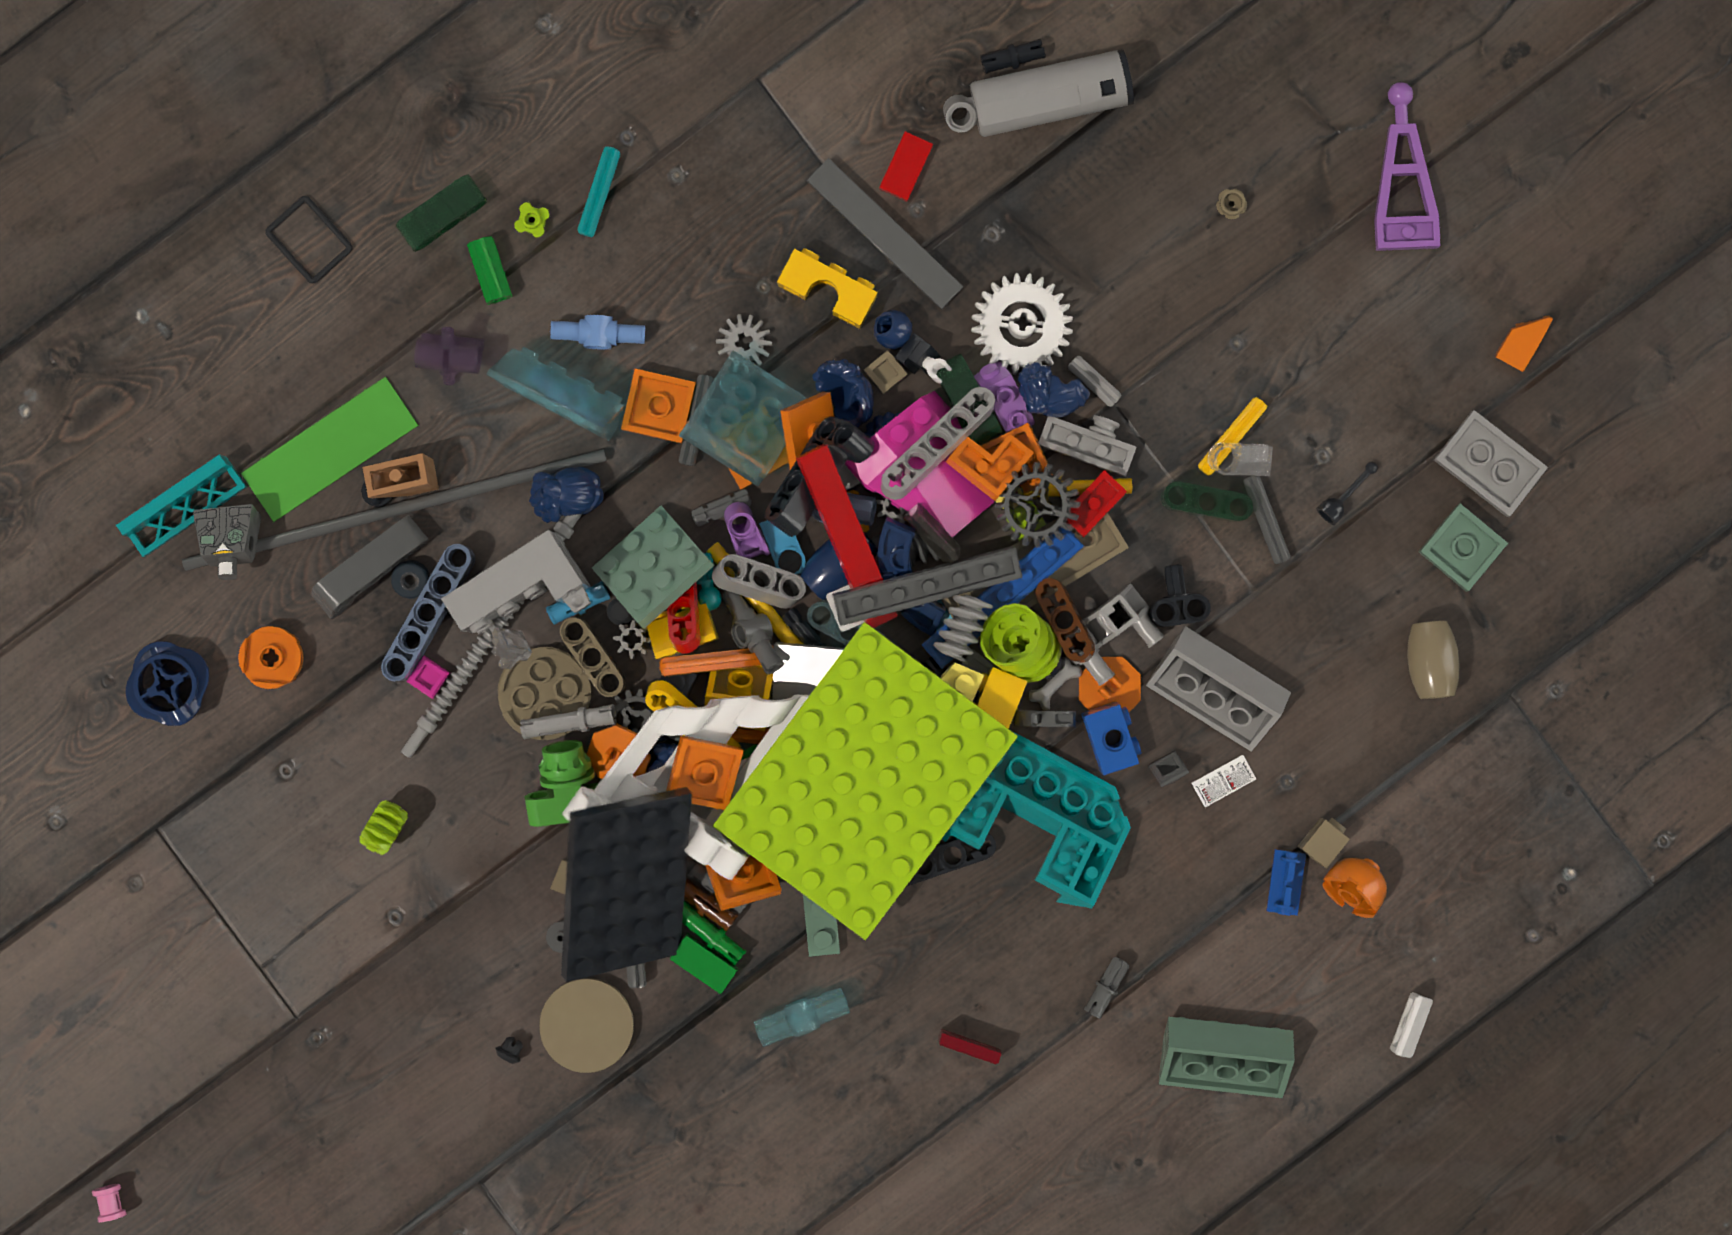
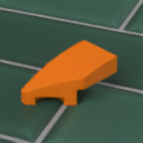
M1547 315L1538 320L1515 324L1516 327L1511 328L1496 352L1495 357L1523 372L1541 343L1553 318Z

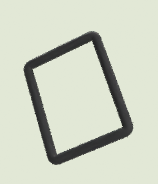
M308 196L300 197L265 230L267 237L311 284L317 283L352 251L351 243ZM304 202L346 247L314 277L305 270L272 233L277 226Z

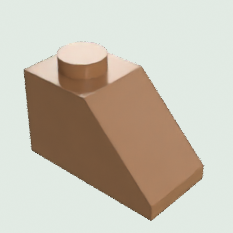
M423 453L363 467L368 498L412 496L439 489L434 459Z

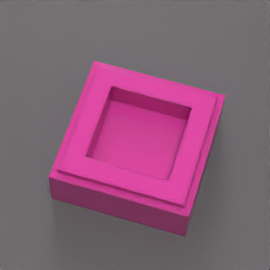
M423 656L406 682L434 699L451 672L427 656Z

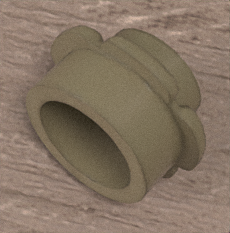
M1226 189L1218 196L1219 201L1216 203V208L1227 219H1237L1239 214H1243L1247 209V201L1244 194L1238 189ZM1230 201L1234 202L1233 207L1229 206Z

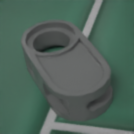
M1016 710L1014 726L1076 727V711Z

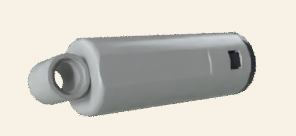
M1123 49L974 81L970 84L971 97L964 95L949 97L943 106V114L948 127L958 133L966 132L977 124L980 135L987 137L1134 104V92L1126 54ZM959 107L966 108L968 112L963 119L957 120L952 117L955 109Z

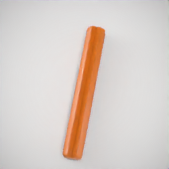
M746 648L663 657L660 659L659 669L663 676L762 665L755 653H751Z

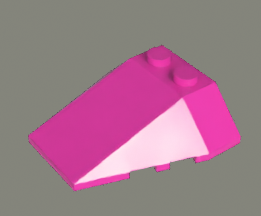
M936 391L920 397L871 437L875 445L868 459L861 463L847 460L845 462L846 467L866 489L873 493L876 491L886 497L881 491V481L884 472L951 408ZM957 417L951 420L953 427L962 429ZM934 437L929 441L930 445L935 449H943L947 446V442L941 437ZM955 449L905 497L898 500L889 499L891 500L890 504L907 510L917 517L916 520L948 540L953 538L995 502L946 463ZM912 457L908 461V464L914 469H922L926 465L925 461L920 457ZM902 472V477H900L896 482L890 479L889 486L893 487L895 485H898L899 487H901L902 478L906 474Z

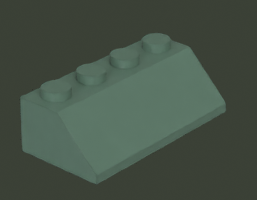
M1168 1017L1163 1037L1159 1085L1283 1098L1295 1061L1293 1030L1203 1021L1185 1017Z

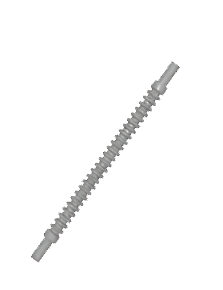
M582 514L566 516L562 522L558 521L554 526V533L558 534L563 543L565 538L570 539L574 533L572 528ZM512 614L508 617L498 616L493 620L494 626L483 632L482 636H477L478 642L472 643L473 649L471 651L467 650L468 657H463L461 659L463 664L456 666L458 671L451 673L453 678L446 680L448 685L441 687L442 694H436L437 701H431L432 708L425 710L427 712L426 716L422 715L419 718L417 729L402 748L401 753L411 758L428 733L432 734L435 731L437 720L442 721L441 714H446V707L453 705L451 700L458 698L456 693L463 691L461 688L462 684H468L467 677H473L472 670L478 669L477 663L483 662L482 656L488 655L487 649L494 647L492 644L493 640H499L497 635L498 633H504L502 628L504 625H509L507 621L509 618H514Z

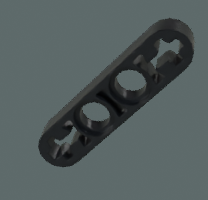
M988 833L985 841L990 840L991 845L986 847L987 853L981 854L980 850L972 851L970 853L973 858L966 860V851L961 844L963 841L959 839L937 845L928 856V859L932 862L931 870L927 874L916 872L913 876L914 879H911L907 886L992 857L996 850V841ZM949 847H957L961 851V859L956 864H948L943 858L944 851Z

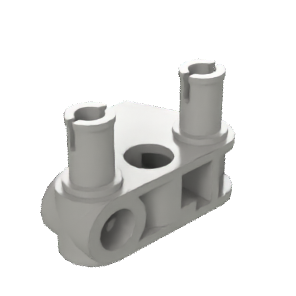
M1131 583L1082 620L1094 642L1095 652L1092 658L1086 662H1073L1080 666L1083 664L1098 682L1099 686L1115 675L1098 653L1102 645L1131 626L1134 627L1146 642L1148 648L1164 637V634L1160 632L1147 615L1150 607ZM1114 604L1118 606L1127 618L1117 627L1108 617V615L1115 611L1112 607ZM1073 633V634H1071V635H1066V636H1064L1065 640H1066L1068 637L1073 638V636L1075 635V633ZM1080 649L1072 650L1073 653L1084 654V651Z

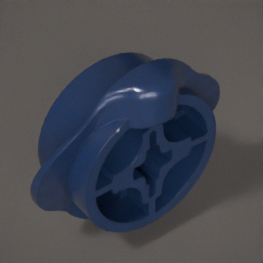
M157 641L148 644L137 654L133 670L126 684V699L129 706L139 716L158 721L164 725L180 726L186 724L196 716L201 707L202 698L209 683L207 663L197 652L176 646L170 642ZM160 659L177 661L186 669L180 672H173L166 664H162ZM152 664L154 668L152 671L155 678L154 683L151 687L144 690V673L147 667ZM191 677L192 691L189 699L184 704L181 699L183 695L180 686L183 681ZM165 679H172L174 682L170 688H163L161 686ZM161 695L168 700L169 704L172 703L175 708L161 707L149 698Z

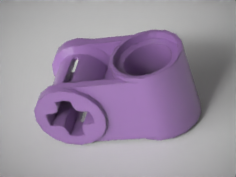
M743 502L730 504L725 509L724 518L736 554L749 559L762 554L770 555L761 529L758 528L749 506ZM738 516L747 517L746 521L742 524L732 523Z

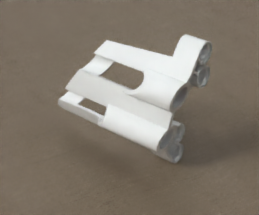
M795 694L791 698L782 700H766L760 698L759 695L712 699L704 707L690 708L676 705L655 710L594 790L580 787L562 814L569 820L571 811L665 792L677 748L664 766L639 776H633L661 735H685L726 744L738 726L748 728L770 727L750 757L741 760L731 796L732 800L809 695ZM691 804L689 842L685 852L701 864H708L724 878L732 880L750 854L713 827V824L724 810Z

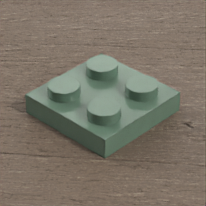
M1460 503L1456 505L1418 552L1463 590L1469 591L1508 543Z

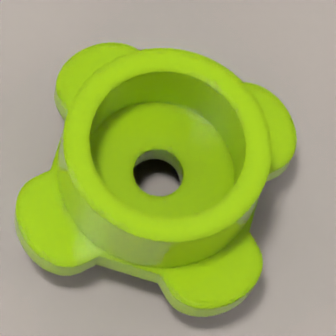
M527 202L521 204L519 208L521 214L519 220L514 224L515 229L519 233L525 231L533 234L536 238L543 236L546 220L550 216L549 211L544 207L540 209L532 207ZM531 217L535 218L533 223L529 222Z

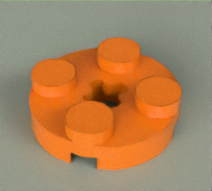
M273 626L262 627L255 630L242 642L238 655L239 666L255 686L265 689L281 688L292 683L301 671L303 650L299 639L286 629ZM270 649H274L275 654L279 655V660L274 662L273 667L268 666L267 660H263V655L268 654Z

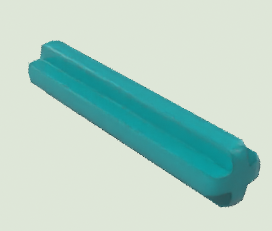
M606 146L603 149L577 229L581 235L593 237L621 155L620 151L615 148Z

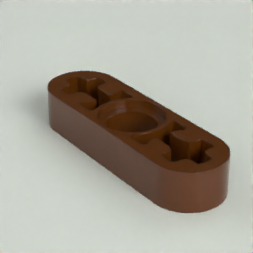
M1053 578L1042 580L1036 587V598L1066 656L1078 663L1090 660L1095 652L1094 642L1065 586ZM1047 587L1058 588L1055 597L1058 603L1062 604L1065 601L1066 605L1055 608L1056 606L1050 598H1044V595L1048 593ZM1062 612H1070L1073 616V624L1068 629H1061L1057 624V618ZM1075 633L1079 642L1087 644L1083 648L1084 654L1073 653L1072 650L1076 648L1073 639L1068 637L1065 640L1064 636Z

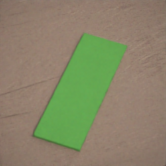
M384 377L266 457L261 458L260 461L241 474L272 521L275 522L419 425L388 379Z

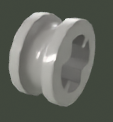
M1094 415L1093 420L1095 423L1089 427V430L1115 439L1114 430L1119 428L1120 424L1105 417Z

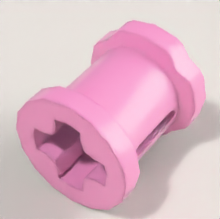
M120 1184L107 1185L92 1191L93 1196L97 1198L100 1215L97 1217L98 1222H107L127 1215L126 1210L122 1209L118 1192L121 1189Z

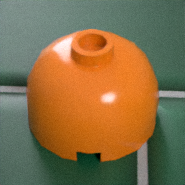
M1344 858L1338 861L1323 879L1325 881L1322 884L1328 896L1338 905L1343 907L1345 901L1354 908L1351 913L1364 918H1373L1387 894L1386 881L1379 871L1380 867L1368 858L1364 860L1360 858Z

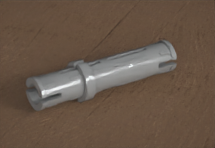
M613 704L593 709L580 707L577 711L523 719L520 721V724L524 726H520L524 740L574 730L586 732L593 727L616 724L617 720L614 718H617Z

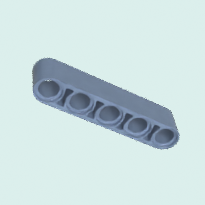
M452 544L447 547L383 659L381 670L388 680H407L422 659L448 612L441 598L462 586L474 566L475 554L468 546ZM457 550H463L467 557L466 563L461 567H456L452 562V556ZM442 577H447L451 582V589L446 594H441L437 590V582ZM427 604H431L436 610L434 619L429 622L425 621L421 614L422 608ZM412 631L417 632L420 636V644L415 649L410 648L406 643L407 635ZM397 658L401 659L405 664V670L400 676H396L391 671V664Z

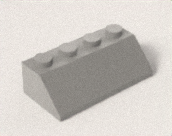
M1186 626L1173 641L1146 684L1153 691L1251 752L1281 717L1291 694L1287 689Z

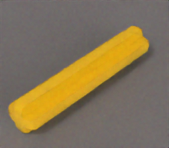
M1253 398L1200 461L1198 468L1208 476L1213 474L1264 413L1267 405L1261 399Z

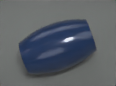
M864 533L870 550L875 559L878 553V548L873 543V541ZM829 538L811 556L800 575L809 588L823 601L827 600L826 595L849 585Z

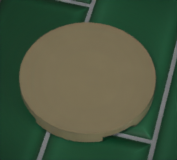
M537 647L518 654L503 670L497 689L498 701L504 719L520 734V726H524L520 724L521 720L577 711L580 707L589 709L592 698L590 679L574 656L553 647ZM572 731L538 736L532 739L551 740L563 737Z
M596 978L573 980L559 987L546 1001L540 1017L541 1040L548 1054L561 1066L580 1073L601 1071L616 1063L629 1047L634 1032L633 1012L620 990L612 984Z

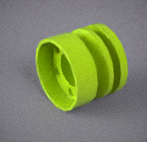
M1017 603L1003 605L992 612L988 620L984 622V630L980 634L981 648L985 657L1003 671L1030 683L1040 681L1048 676L1058 665L1062 646L1051 625L1029 607Z

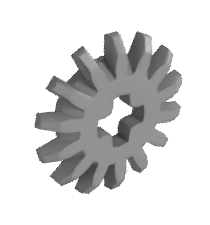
M741 314L737 315L738 323L735 325L728 319L726 322L730 329L725 330L720 327L718 331L725 335L724 339H716V344H724L725 347L719 350L718 354L720 356L727 353L729 356L725 363L728 365L732 360H735V369L737 370L740 369L741 363H746L747 370H751L750 362L753 360L760 366L763 364L758 358L760 354L766 357L770 354L763 348L764 346H772V341L764 340V336L771 333L769 329L760 331L759 328L764 324L762 320L753 325V315H749L747 322L742 321ZM744 333L745 337L751 336L753 338V341L749 343L750 349L746 351L742 347L737 348L735 346V343L739 341L738 335Z

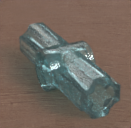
M839 987L811 999L806 997L784 1006L783 1010L757 1019L753 1023L762 1046L765 1047L793 1035L798 1037L820 1028L821 1024L849 1014L851 1011L842 988Z

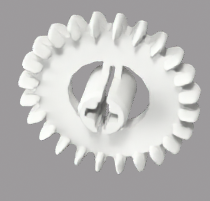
M1016 273L1013 283H1010L1006 276H1003L1002 288L992 282L991 289L993 294L985 291L982 292V297L986 303H975V307L982 314H973L971 316L980 325L973 327L971 331L981 334L974 341L976 345L985 344L984 349L980 353L981 356L992 354L989 364L1001 361L1002 367L1005 366L1007 368L1008 365H1011L1012 373L1016 375L1019 367L1024 368L1028 363L1039 362L1042 366V361H1044L1049 366H1053L1054 363L1051 355L1063 356L1058 346H1069V342L1062 336L1073 333L1072 329L1064 326V324L1071 322L1073 317L1063 315L1070 308V304L1059 305V301L1063 298L1064 293L1053 296L1054 283L1047 288H1043L1044 277H1041L1036 284H1033L1031 273L1027 275L1025 282H1021L1019 274ZM1026 302L1034 305L1041 312L1044 322L1037 321L1035 314L1026 308L1015 310L1010 317L1002 316L1001 314L1008 306L1014 303ZM1020 316L1026 317V323L1031 324V326H1026L1024 331L1019 330V325L1013 322L1019 321ZM999 327L1008 328L1010 334L1017 339H1026L1034 332L1043 335L1036 343L1028 347H1017L1003 338Z

